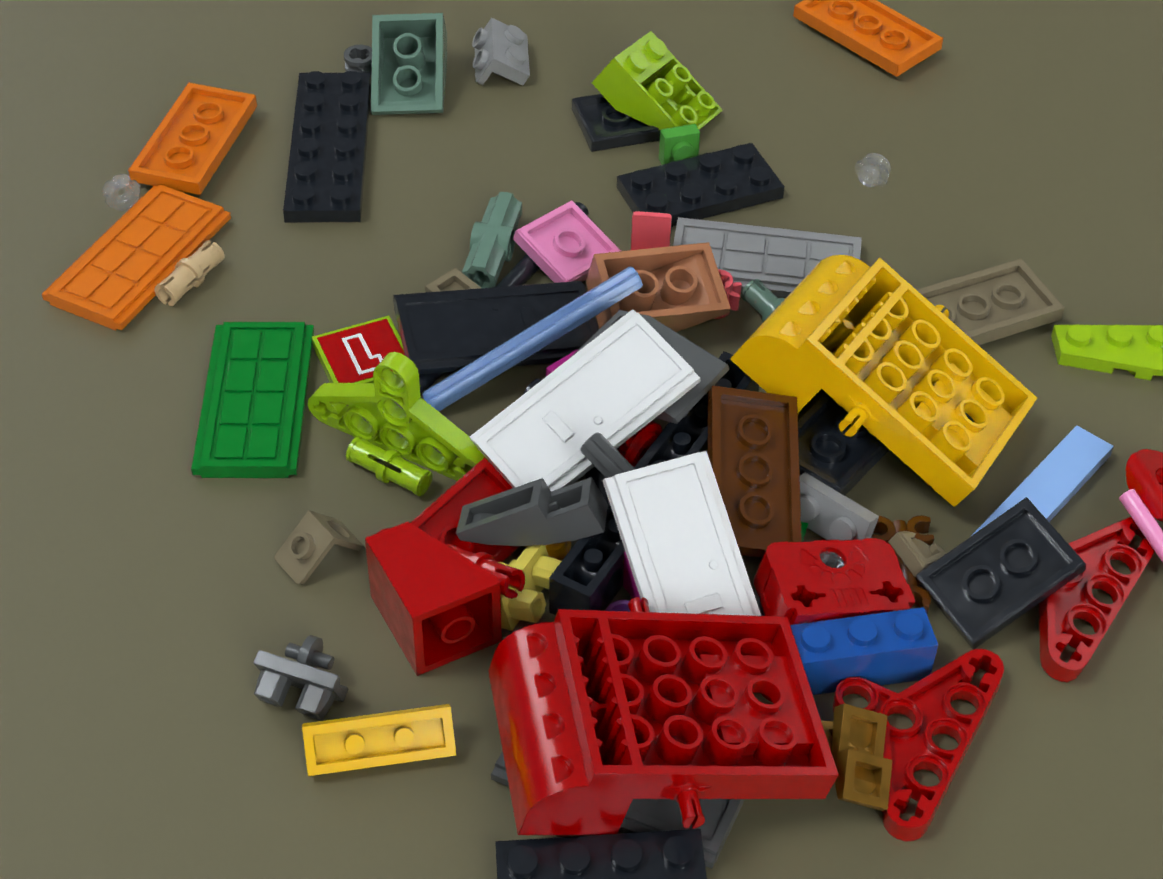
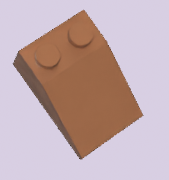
M709 242L593 255L586 279L588 291L627 267H633L637 271L643 284L639 290L596 315L599 329L619 310L629 312L633 309L636 313L651 316L675 332L730 312L731 307Z

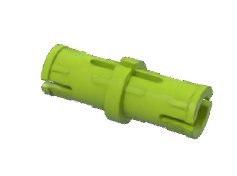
M357 436L351 441L346 451L347 461L356 463L375 473L377 480L383 483L391 481L420 497L427 492L431 485L433 473L403 459L401 452L395 449L385 450ZM380 459L400 469L401 472L398 473L378 463L377 460Z

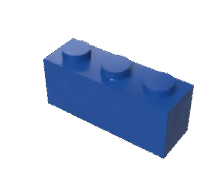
M924 607L790 625L813 695L835 692L837 685L849 677L864 678L880 686L919 681L931 674L938 649V642Z

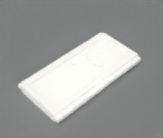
M632 309L472 434L470 439L512 488L543 478L550 491H554L573 484L594 467L580 450L586 440L593 434L601 433L617 449L700 383L701 379L694 372V369L639 313Z
M707 451L624 472L602 480L640 599L645 597L648 600L650 612L761 616Z

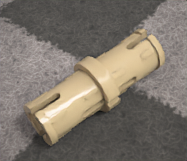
M207 240L194 254L188 258H182L176 263L175 270L155 286L154 290L158 299L165 305L168 303L169 306H174L186 292L193 287H199L204 282L207 273L224 260L225 254L222 248L216 242H213L211 245V240Z

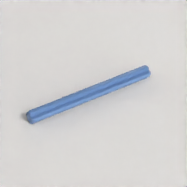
M627 267L427 389L422 394L423 399L437 411L443 410L639 290L643 286L639 274L633 267Z

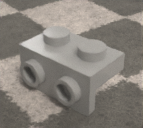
M491 17L484 29L479 28L472 41V47L475 48L473 68H475L476 83L483 85L490 74L494 72L523 86L530 76L527 34L514 25L508 26Z

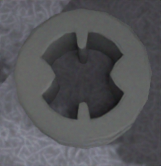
M354 45L344 51L346 72H370V75L372 74L371 47L367 45Z

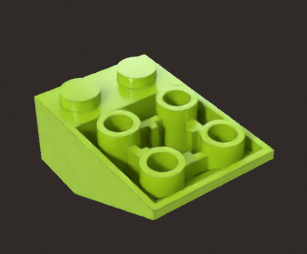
M652 31L615 56L592 82L594 87L615 110L649 126H655L659 130L696 124L700 130L723 111L714 98L703 89L690 74L689 70L666 48L664 42L658 39Z

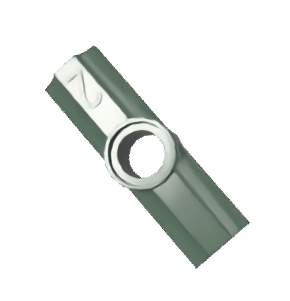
M499 192L496 197L490 198L482 221H476L473 225L470 238V252L462 273L481 288L495 287L504 261L509 262L512 259L515 247L513 237L522 216V202L518 201L513 193Z

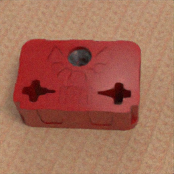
M877 538L771 543L766 549L753 580L765 616L788 617L790 625L911 609L915 602L914 595L909 584L906 582L894 549L886 541Z

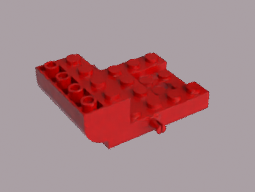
M636 597L628 603L630 612L558 609L554 622L532 624L514 631L503 639L495 650L488 672L517 834H617L633 799L676 800L679 804L683 826L688 829L691 824L693 829L705 823L699 799H825L839 774L788 617L650 612L648 600L642 597L640 601V598ZM753 693H761L765 699L773 702V704H765L759 701Z

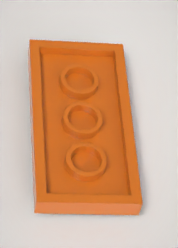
M803 0L794 6L793 17L896 77L942 48L943 37L877 0Z
M189 82L129 168L130 181L150 186H159L161 184L177 191L201 195L257 108L256 95Z

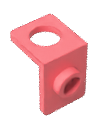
M633 212L631 250L670 246L671 214Z

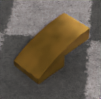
M845 703L835 707L832 756L839 774L835 781L838 800L880 811L888 809L892 760L883 758L887 715Z

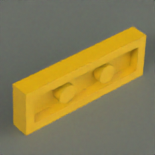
M450 704L302 724L308 776L457 756Z

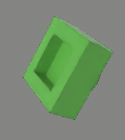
M696 124L660 130L659 160L662 165L699 156L700 131Z

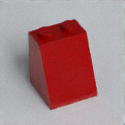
M408 521L392 528L382 529L376 534L365 538L371 598L417 676L502 641L500 582L495 575Z

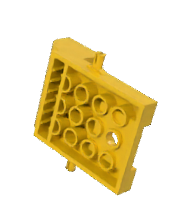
M832 255L821 260L730 358L733 363L767 393L797 397L798 413L823 389L838 405L848 412L846 417L839 423V430L841 432L851 424L844 433L845 436H854L861 425H863L870 434L880 440L905 465L909 466L953 507L975 490L1037 400V397L948 318V309L943 313L941 312L945 306H934L880 257L871 267L863 261L848 255ZM965 413H967L973 419L974 422L968 419Z

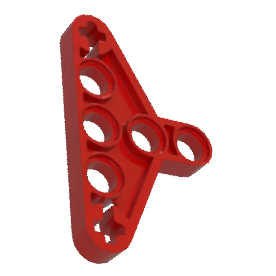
M1128 517L1068 543L1086 563V570L1039 603L1041 666L1055 680L1069 682L1075 680L1080 675L1155 552L1132 517ZM1135 535L1142 538L1136 550L1128 546ZM1114 559L1124 562L1129 567L1131 574L1127 575L1117 572L1111 566L1110 560ZM1092 589L1106 591L1111 596L1113 603L1104 604L1099 602L1093 596ZM1073 619H1083L1089 622L1094 628L1095 634L1087 635L1081 633L1074 626ZM1067 644L1076 648L1068 663L1059 658Z
M973 649L899 693L860 677L846 678L837 685L833 701V711L836 706L844 704V696L858 694L868 702V706L863 709L885 714L887 717L892 714H902L907 716L913 723V726L908 729L895 728L888 721L886 724L883 758L892 760L888 809L882 811L885 829L894 838L905 842L915 841L921 838L930 826L1000 687L1004 673V664L1000 657L992 651ZM979 669H983L987 672L983 675L979 687L971 684L974 673L978 672ZM956 699L967 700L974 705L976 712L966 715L958 713L952 708L951 702ZM937 734L950 735L957 741L958 747L952 750L941 749L935 745L932 737ZM918 770H929L937 775L940 782L935 786H924L915 780L913 773ZM910 798L918 802L915 814L908 821L902 820L900 814L906 811Z

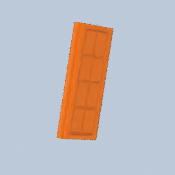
M161 184L159 186L154 185L42 293L43 300L50 302L51 306L115 331L117 329L122 331L156 296L155 286L175 270L176 263L182 258H188L194 254L205 241L210 240L231 219V214L225 211L222 206Z

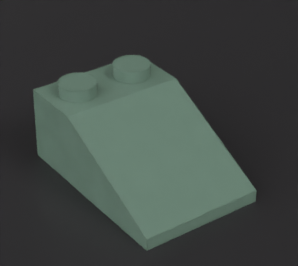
M443 13L372 15L371 114L443 113L447 73V29Z

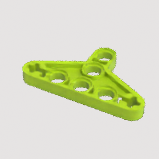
M398 352L388 353L376 366L373 373L374 383H324L308 399L309 410L320 422L351 436H360L385 450L395 449L401 452L403 458L455 481L462 478L485 457L471 441L470 436L421 398L418 369L407 356ZM392 371L396 372L401 378L397 377Z

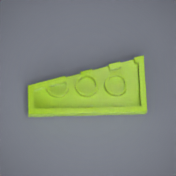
M1076 324L1054 325L1051 338L1058 365L1110 374L1113 373L1115 368L1122 369L1133 374L1134 378L1150 381L1153 375L1163 377V325Z

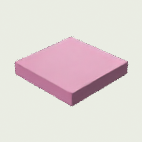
M572 200L515 231L513 240L554 283L583 282L587 279L594 254L621 251Z

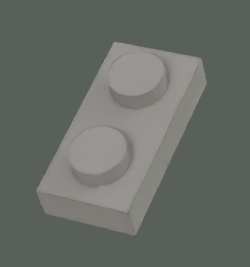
M805 472L800 475L801 521L808 523V529L826 540H862L872 537L879 518L878 515Z

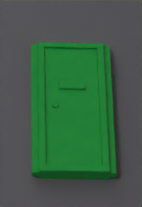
M223 322V325H216L191 467L192 475H201L202 478H289V475H297L314 325H305V322Z

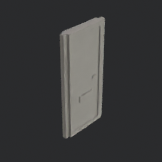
M678 217L673 246L709 242L717 268L731 273L733 283L740 282L742 284L741 292L751 280L759 279L775 296L787 297L824 258L832 255H848L860 260L862 237Z

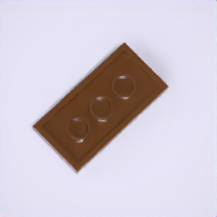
M712 386L708 393V457L741 555L763 558L767 547L771 543L802 542L797 397Z

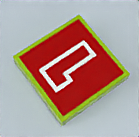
M389 315L312 336L313 348L330 383H374V369L388 353L398 352L405 355L401 337ZM392 371L397 377L401 378L396 372Z

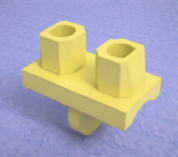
M545 545L527 546L518 559H513L509 565L498 562L520 569L525 574V585L522 592L508 586L509 589L518 593L516 598L510 599L501 594V628L512 631L520 620L537 623L545 613L546 601L541 591L544 588L549 589V577L562 562L556 558L549 557Z

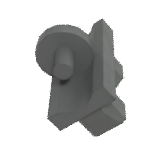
M313 635L308 636L302 646L293 643L287 645L285 656L296 659L297 662L261 650L258 651L254 660V665L261 671L254 695L264 703L282 707L290 686L303 689L295 708L299 713L310 718L323 721L334 700L344 702L349 689L346 686L340 685L339 675L317 669V667L330 670L334 664V656L322 653V638Z

